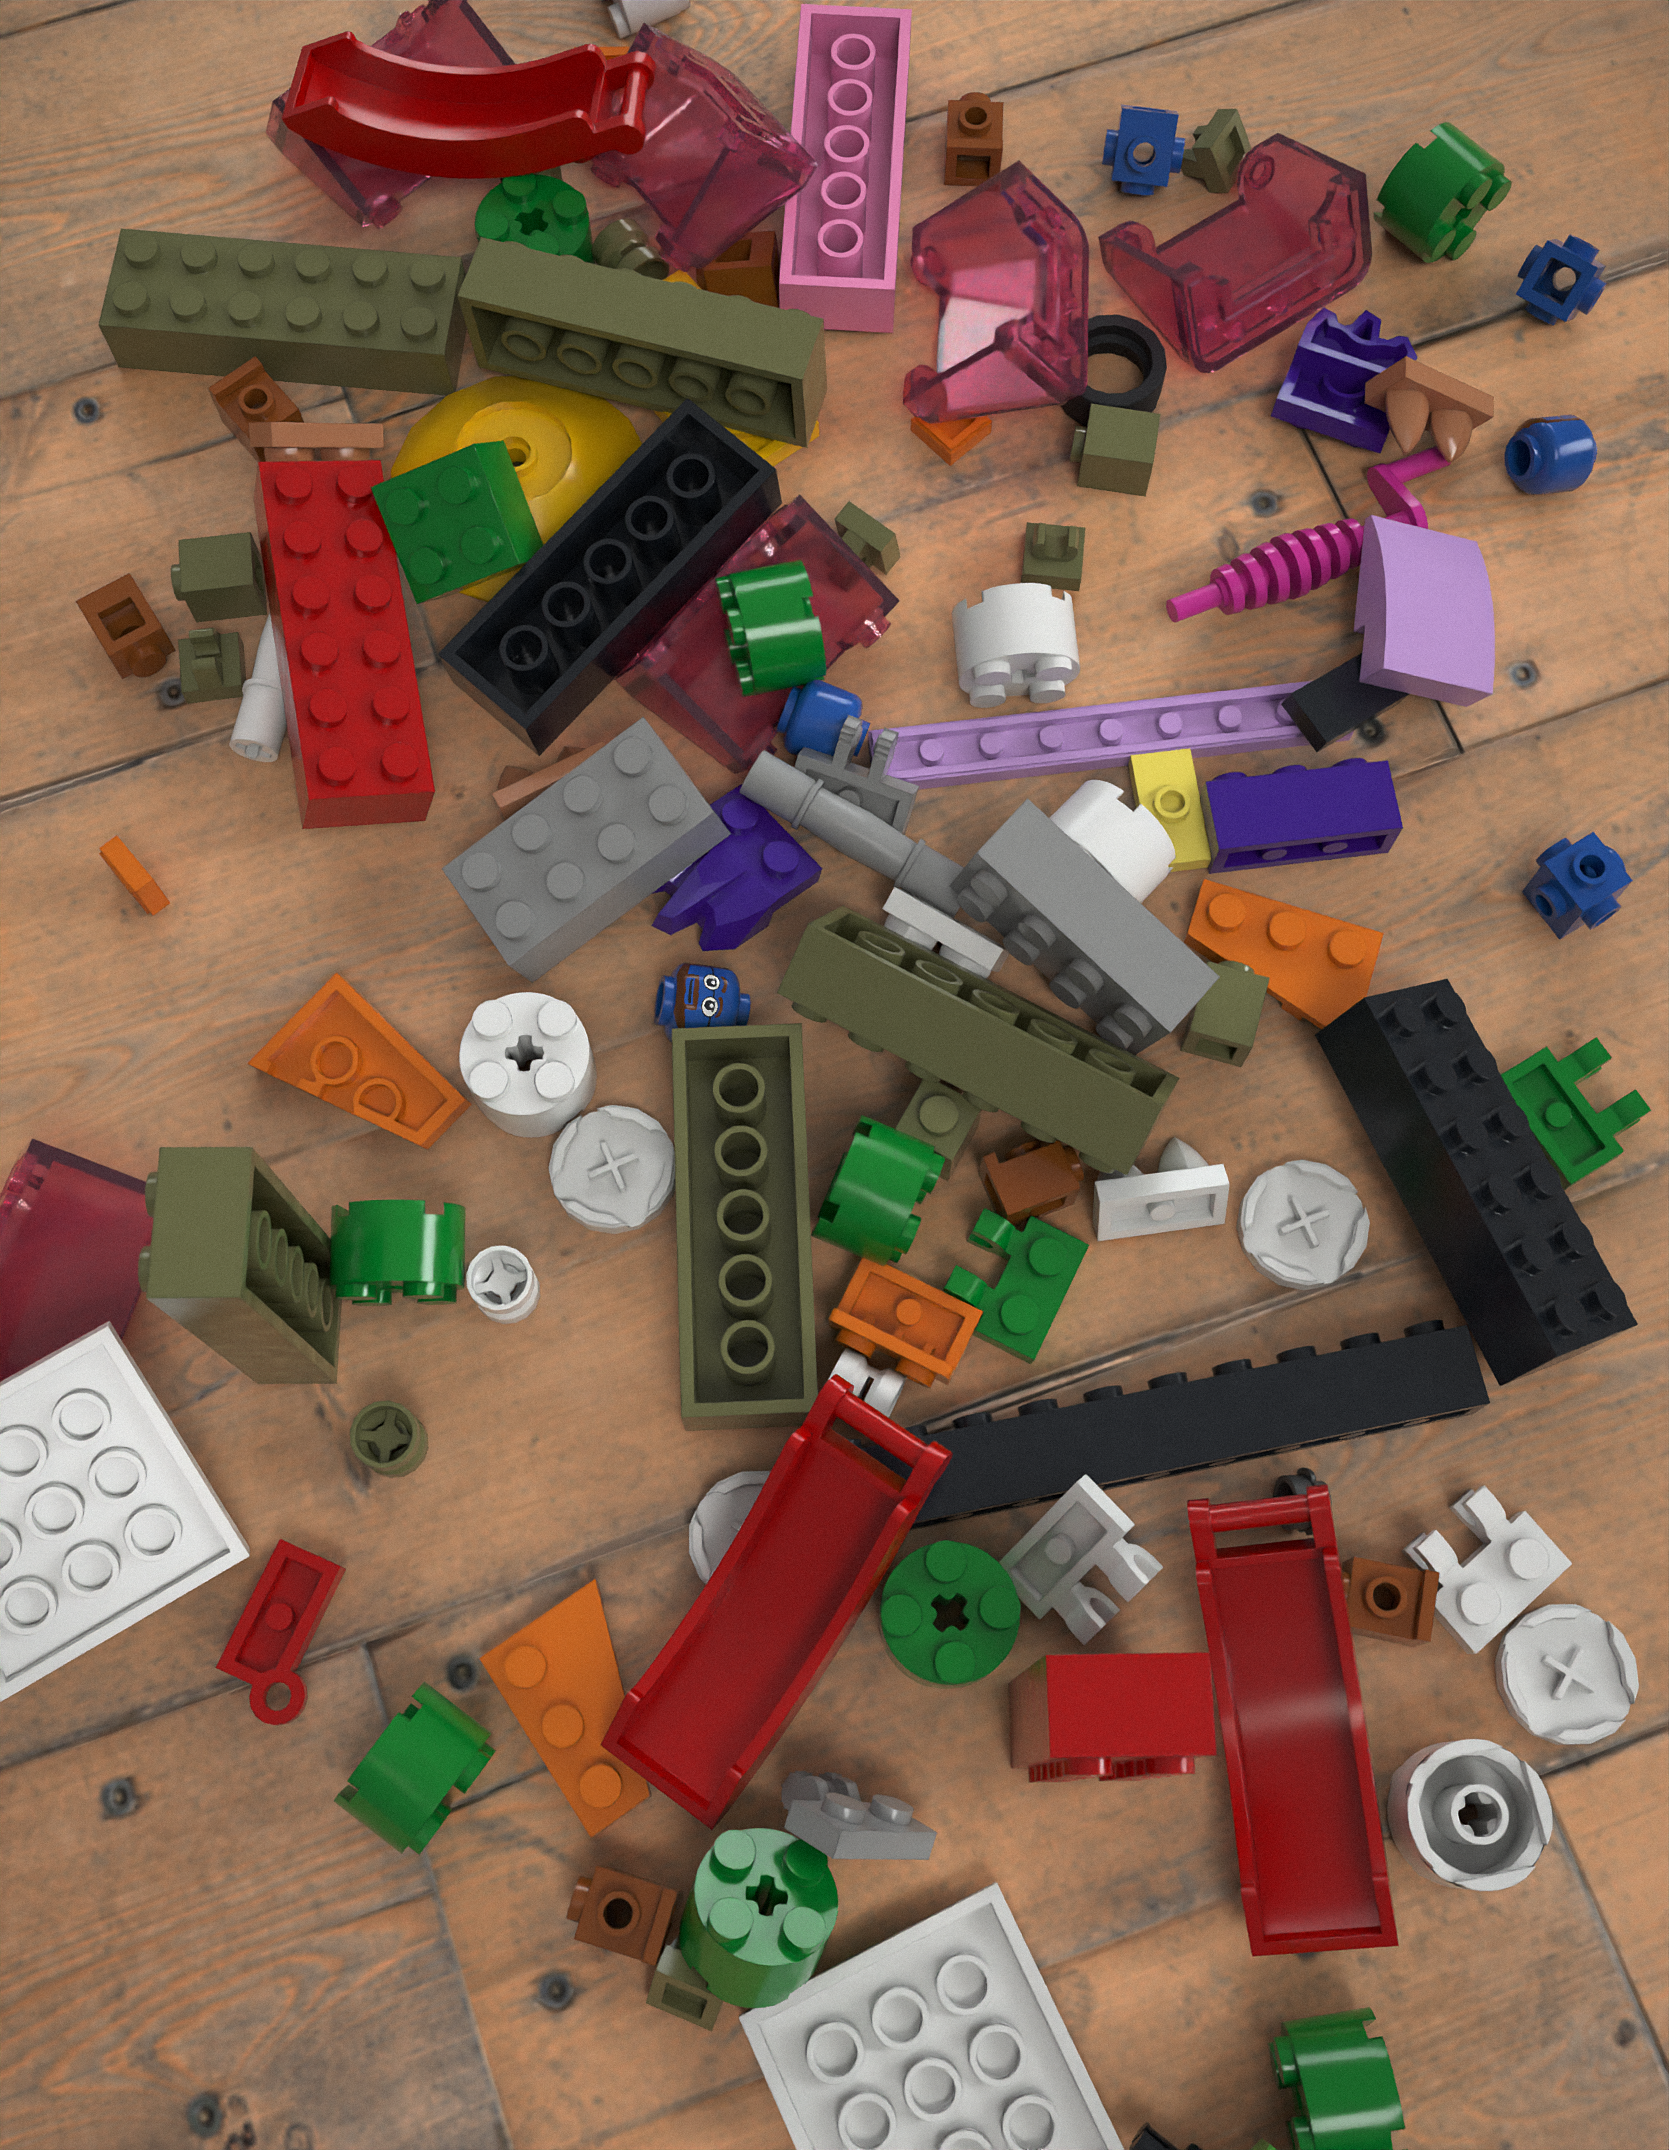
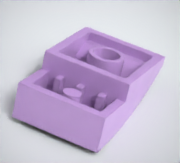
M1370 515L1365 519L1353 631L1364 634L1359 682L1468 707L1493 694L1495 667L1493 602L1485 562L1476 541Z

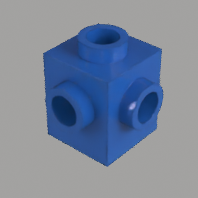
M1121 104L1118 130L1107 129L1102 165L1112 166L1111 179L1112 181L1122 182V192L1154 195L1155 186L1168 187L1170 173L1180 174L1185 138L1175 137L1179 116L1177 111ZM1141 143H1149L1153 146L1151 156L1145 160H1139L1133 156L1134 149Z
M1572 234L1568 235L1565 242L1551 239L1547 240L1543 248L1535 245L1517 276L1524 280L1516 295L1529 302L1525 310L1551 325H1555L1558 319L1564 322L1570 321L1576 317L1579 311L1588 315L1607 284L1599 279L1606 266L1595 260L1600 250ZM1564 267L1572 269L1576 275L1575 284L1569 290L1560 289L1555 282L1556 274Z
M1592 832L1573 845L1567 838H1564L1544 851L1536 859L1540 868L1522 893L1560 940L1584 924L1591 930L1612 917L1621 909L1617 898L1633 880L1626 873L1624 862L1619 854L1612 848L1605 846L1597 835Z

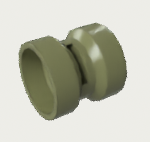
M624 218L616 220L604 228L594 241L592 254L600 266L613 269L627 268L642 276L664 280L668 276L669 263L656 247L648 246V236L634 219Z
M389 1400L374 1402L363 1408L354 1418L350 1429V1445L356 1457L379 1475L389 1478L404 1477L415 1471L424 1461L429 1448L428 1434L423 1424L403 1405ZM399 1445H401V1447L397 1451L392 1452L393 1450L397 1449Z

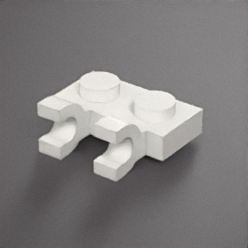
M1087 1474L1080 1478L999 1561L1010 1576L1018 1597L1040 1620L1054 1608L1083 1645L1120 1611L1102 1592L1092 1587H1084L1080 1582L1095 1565L1104 1572L1112 1586L1127 1602L1163 1568L1145 1549L1135 1544H1128L1123 1539L1135 1524Z
M1485 1485L1479 1487L1475 1492L1472 1489L1467 1490L1449 1507L1483 1543L1462 1564L1458 1563L1455 1552L1437 1530L1431 1531L1428 1535L1420 1533L1402 1550V1553L1418 1570L1440 1572L1434 1616L1467 1654H1477L1572 1565L1571 1561L1526 1511L1518 1512L1507 1520L1503 1507Z

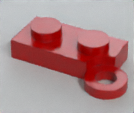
M279 1539L215 1667L251 1684L249 1700L255 1717L263 1723L276 1726L291 1723L305 1709L308 1699L307 1686L302 1677L295 1672L346 1571L344 1567L282 1539ZM284 1683L290 1689V1702L282 1710L275 1711L269 1707L266 1696L268 1690L273 1685Z

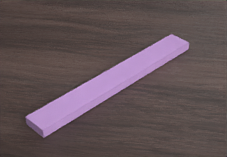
M1312 681L889 728L899 732V738L886 775L919 786V789L1128 766L1131 755L1190 748L1192 758L1311 745L1281 703L1291 693ZM884 729L868 731L871 763L876 740ZM1354 731L1336 742L1349 741Z

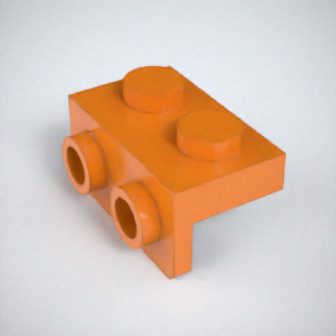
M862 1258L838 1307L833 1308L828 1322L831 1328L839 1331L835 1342L841 1346L849 1347L871 1359L875 1350L899 1361L895 1368L896 1372L907 1376V1379L921 1386L931 1388L935 1379L949 1385L982 1317L983 1311L887 1264L881 1266Z

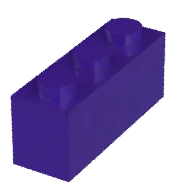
M1350 758L1342 760L1332 767L1309 770L1302 765H1290L1277 769L1272 774L1249 777L1241 772H1230L1219 775L1212 781H1206L1200 795L1212 858L1208 867L1209 874L1389 853L1403 829L1388 760L1367 763L1362 758Z

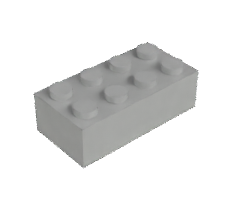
M642 717L444 866L442 870L507 964L533 983L731 833L646 719Z
M1028 798L979 849L950 884V887L958 894L956 899L961 908L973 919L979 922L987 921L1004 937L1003 944L1013 957L1025 965L1034 964L1051 980L1049 986L1052 992L1063 1003L1075 1009L1080 1007L1097 1023L1096 1031L1101 1038L1134 1055L1171 1033L1220 978Z

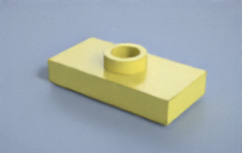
M1191 749L1131 755L1128 768L1136 808L1142 804L1148 809L1170 837L1176 857L1168 865V867H1173L1171 872L1208 868L1212 858Z

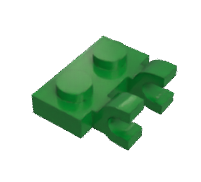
M1597 1037L1559 1062L1546 1046L1501 1074L1516 1104L1526 1114L1529 1127L1548 1162L1559 1174L1564 1190L1621 1155L1624 1150L1614 1137L1637 1124L1640 1118L1651 1111L1635 1089L1597 1114L1576 1087L1579 1083L1598 1073L1602 1069L1601 1066L1612 1058Z
M984 1208L967 1242L985 1251L994 1253L1008 1260L994 1289L989 1287L978 1276L956 1265L948 1278L943 1292L983 1311L982 1317L973 1333L974 1336L1031 1364L1042 1346L1089 1244L1033 1216H1030L1021 1232L1005 1218Z

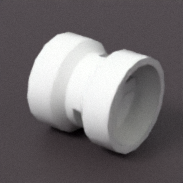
M505 1245L491 1246L479 1252L471 1261L466 1273L467 1288L481 1312L490 1320L501 1324L517 1323L527 1318L536 1308L540 1298V1283L527 1258L517 1249Z
M849 1347L844 1350L829 1377L830 1379L833 1375L837 1374L854 1385L853 1394L860 1399L865 1392L870 1378H873L874 1381L864 1401L888 1418L907 1379V1376L891 1368L878 1370L868 1365L865 1355Z

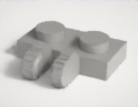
M848 715L843 724L834 756L803 747L798 753L794 768L816 781L818 779L825 782L824 789L871 812L905 835L919 786L886 775L894 756L899 732L884 727L882 734L876 740L870 769L851 762L862 735L863 720Z
M807 1771L789 1772V1776L781 1784L782 1799L780 1802L784 1804L783 1809L788 1810L784 1828L830 1858L929 1860L937 1832L912 1818L914 1809L906 1802L880 1794L874 1795L872 1802H861L856 1782L847 1777H842V1774L831 1772L819 1774V1777L812 1776L813 1773H807Z

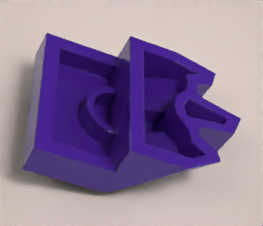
M1323 307L1307 323L1291 366L1275 401L1271 417L1289 422L1297 428L1309 429L1336 438L1350 446L1365 448L1380 454L1390 427L1385 412L1365 404V383L1406 356L1417 360V355L1409 338L1405 336H1396L1389 340L1379 338L1381 319L1367 310L1352 324L1342 325L1338 323L1337 315L1334 312Z
M742 784L710 804L731 834L652 893L665 891L671 898L658 913L651 926L672 935L697 923L702 929L699 940L702 951L738 948L768 927L772 914L817 883L822 871L821 866L764 807L739 793Z

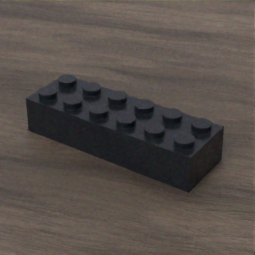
M687 398L438 653L452 681L540 756L782 504L776 468Z
M1448 979L1364 997L1315 1034L1500 1386L1580 1355L1638 1325L1627 1305L1624 1292L1613 1280L1594 1245L1591 1232L1581 1222L1561 1185L1559 1174L1548 1162L1529 1127L1526 1114L1516 1104L1498 1071L1495 1058L1483 1044L1467 1015L1463 1000L1454 991Z

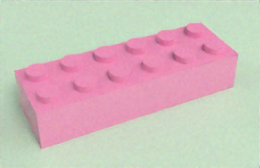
M801 4L779 276L780 309H799L811 316L824 319V329L893 333L912 9Z

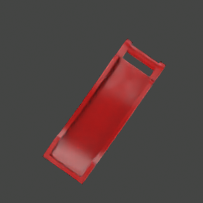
M346 31L302 46L281 119L289 130L315 144L380 167L443 178L487 179L512 177L541 172L572 162L578 164L585 163L598 154L614 149L626 155L640 152L644 147L646 126L642 121L647 90L651 89L654 84L657 67L650 55L640 51L606 60L601 49L594 44H585L546 58L514 65L497 67L444 66L415 61L378 50L357 40L352 32ZM624 87L620 115L610 118L614 91Z
M837 1374L833 1375L826 1382L815 1399L803 1425L794 1431L785 1443L760 1494L721 1562L666 1645L636 1685L625 1695L600 1744L711 1830L719 1824L751 1781L832 1662L877 1589L933 1486L945 1471L953 1455L951 1451L936 1441H933L930 1445L926 1444L854 1395V1385ZM836 1418H840L913 1468L909 1478L905 1480L832 1430L831 1427Z
M1328 1484L1306 1486L1307 1494L1212 1505L1209 1498L1187 1501L1189 1526L1196 1560L1197 1587L1210 1652L1227 1765L1239 1864L1240 1891L1252 1957L1399 1946L1372 1754ZM1305 1522H1311L1314 1538L1217 1548L1215 1533Z

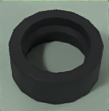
M1118 314L1097 315L1082 321L1064 337L1060 347L1054 375L1056 398L1064 412L1085 427H1087L1091 404L1152 413L1159 400L1166 374L1165 348L1155 332L1140 321ZM1112 353L1125 357L1137 365L1144 378L1142 384L1135 389L1125 393L1108 394L1095 390L1083 382L1078 376L1076 368L1083 359L1092 355Z

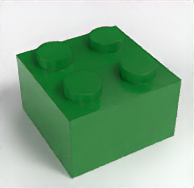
M504 441L472 444L371 487L416 604L448 597L519 569L543 546Z

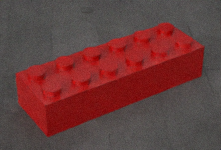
M381 460L258 462L253 501L302 829L425 821L435 794L396 551L371 489L372 486L384 482Z
M1210 1652L1045 1655L1008 1683L1011 1769L1028 1768L1029 1783L1071 1782L1099 1777V1781H1141L1181 1776L1183 1774H1195L1194 1759L1217 1755Z

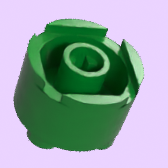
M1450 122L1441 123L1430 130L1437 138L1425 149L1416 142L1403 155L1379 192L1377 201L1384 206L1383 213L1374 212V220L1426 263L1435 262L1445 255H1448L1452 260L1461 257L1476 237L1477 232L1473 228L1487 210L1495 209L1504 200L1512 186V181L1504 176V165Z
M533 173L503 177L502 183L490 190L481 201L475 216V232L478 244L481 237L500 242L514 241L529 249L558 256L564 254L573 255L584 262L595 264L592 254L593 240L586 199L581 192L575 190L566 182L555 177Z
M801 559L715 578L722 614L727 616L729 627L724 629L727 653L730 664L735 665L738 686L742 697L756 696L802 686L814 681V679L824 680L826 675V658L819 617H814L808 598L813 596L807 571Z
M861 1115L852 1133L854 1138L848 1152L844 1151L817 1216L820 1219L814 1226L811 1236L876 1264L885 1266L888 1260L898 1263L902 1253L907 1254L921 1222V1217L911 1214L915 1202L921 1204L926 1194H931L943 1168L945 1157L933 1153L935 1146Z
M402 1199L349 1202V1211L339 1205L332 1206L329 1287L336 1290V1299L352 1300V1305L387 1306L392 1305V1293H403V1298L417 1299L418 1304L447 1305L457 1303V1290L465 1288L466 1208L458 1204L444 1202V1214H426L425 1200Z
M943 1540L926 1545L910 1553L895 1567L889 1576L879 1606L880 1635L891 1661L903 1674L913 1681L934 1688H961L985 1678L1007 1657L1018 1634L1021 1604L1010 1576L995 1558L975 1546ZM954 1600L963 1608L959 1619L965 1625V1628L960 1631L957 1627L951 1625L944 1632H941L933 1625L938 1613L931 1605L938 1601L941 1605L947 1606Z
M426 1682L411 1696L422 1704V1707L418 1709L411 1703L403 1714L399 1712L347 1780L352 1786L347 1785L334 1799L336 1804L401 1854L409 1847L420 1855L453 1810L442 1799L452 1786H455L465 1794L496 1752L494 1748L486 1743L491 1732Z
M774 1829L728 1830L720 1834L715 1840L714 1846L706 1853L698 1867L679 1927L682 1956L690 1970L693 1965L698 1973L708 1982L707 1990L720 2000L732 2005L745 2008H766L775 2006L788 1999L790 1993L800 1988L804 1983L806 1984L815 1972L838 1914L837 1887L828 1868L827 1855L802 1839Z
M1370 2007L1281 2022V2036L1273 2037V2042L1268 2043L1270 2061L1278 2090L1291 2088L1297 2117H1292L1290 2121H1285L1290 2150H1393L1391 2131L1405 2129L1399 2093L1383 2036L1368 2039L1364 2028L1376 2020Z

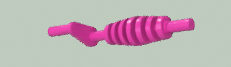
M1437 446L1386 465L1380 463L1368 469V484L1387 515L1384 518L1428 529V521L1422 505L1403 483L1451 464V462L1448 463L1444 459ZM1348 518L1339 520L1335 524L1326 523L1317 525L1313 529L1304 528L1296 530L1292 534L1284 533L1273 537L1269 543L1264 542L1253 548L1250 554L1244 553L1234 558L1230 565L1223 564L1211 572L1208 585L1167 600V613L1170 619L1176 623L1215 607H1218L1224 614L1231 615L1242 612L1244 608L1252 610L1261 608L1266 603L1273 605L1285 602L1288 598L1294 600L1305 596L1310 590H1316L1327 584L1330 579L1334 580L1348 572L1349 568L1354 569L1360 566L1364 525L1361 526L1357 520Z

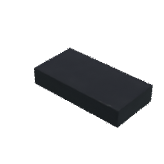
M1361 653L1291 693L1281 705L1314 750L1319 752L1398 705L1409 693L1359 682Z

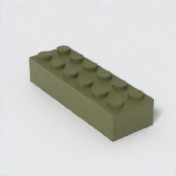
M121 228L99 320V327L120 368L225 377L256 356L262 363L266 373L274 381L447 396L456 392L467 331L458 300V293L466 274L462 257Z
M483 237L479 241L458 293V300L478 367L659 412L673 413L688 398L723 427L805 448L808 447L827 392L824 319L811 316L799 309H780L755 303L749 298L740 295L726 296L697 289L686 282H667L642 276L627 268L613 269L584 262L573 255L564 254L558 256L529 249L518 242H500Z
M841 906L808 923L777 991L778 994L793 1001L791 1005L793 1010L803 1017L821 1023L826 1022L827 1019L849 1030L848 1037L857 1045L874 1052H883L885 1049L906 1060L905 1067L916 1076L931 1082H940L941 1079L964 1090L962 1094L964 1099L972 1105L988 1112H997L1000 1109L1022 1121L1020 1126L1031 1136L1049 1143H1054L1057 1139L1080 1151L1079 1157L1083 1162L1104 1173L1111 1174L1117 1170L1128 1175L1180 1079L845 906Z
M802 1023L672 1029L681 1419L686 1431L802 1426L818 1396Z
M160 1147L158 1171L149 1173L145 1186V1205L148 1215L153 1217L151 1246H144L140 1252L138 1279L141 1290L146 1292V1299L257 1384H337L342 1300L336 1299V1290L329 1287L331 1242L329 1236L253 1147Z

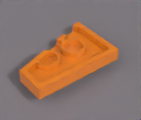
M1204 879L1198 893L1184 943L1213 963L1235 961L1251 967L1255 974L1269 977L1266 992L1283 1003L1281 1008L1299 1021L1304 1017L1322 1030L1361 999L1367 997L1384 933Z
M335 973L247 1063L270 1076L426 1150L472 1105L454 1085L338 973Z
M596 1579L479 1658L591 1838L597 1836L652 1796L647 1780L600 1745L625 1697V1691L603 1608L601 1592Z

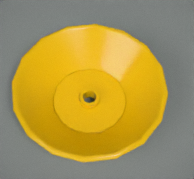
M495 376L447 395L412 426L391 468V478L472 444L504 441L512 463H524L514 467L544 545L642 445V442L630 419L602 397L516 376ZM521 568L458 593L489 602Z

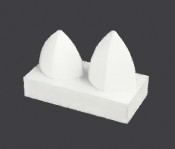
M894 887L882 908L889 913L884 927L929 950L933 949L937 941L941 942L943 945L940 948L939 955L986 979L991 971H1000L1010 954L1001 944L903 889Z
M1174 1137L1162 1153L1157 1173L1144 1175L1134 1165L1128 1175L1117 1170L1111 1174L1100 1171L1097 1181L1094 1183L1092 1219L1097 1241L1225 1224L1230 1184L1224 1164L1209 1166L1196 1150Z

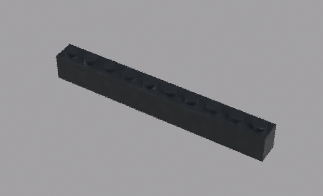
M1432 1320L1405 1328L1403 1330L1405 1338L1381 1342L1379 1333L1358 1335L1341 1341V1351L1317 1355L1315 1346L1290 1349L1277 1354V1364L1253 1368L1251 1359L1226 1362L1212 1368L1214 1377L1188 1382L1186 1372L1166 1374L1147 1381L1149 1390L1125 1395L1120 1385L1102 1387L1084 1393V1403L1059 1408L1057 1399L1034 1401L1019 1406L1018 1417L993 1421L991 1412L970 1414L953 1420L954 1430L929 1435L925 1425L906 1427L904 1429L926 1444L930 1445L933 1441H936L953 1453L948 1466L933 1486L909 1531L1057 1501L1085 1474L1102 1491L1468 1416L1490 1404V1400L1468 1326L1464 1325L1445 1329L1443 1320ZM848 1439V1441L905 1480L909 1478L913 1468L881 1446L875 1445L862 1448L861 1439Z

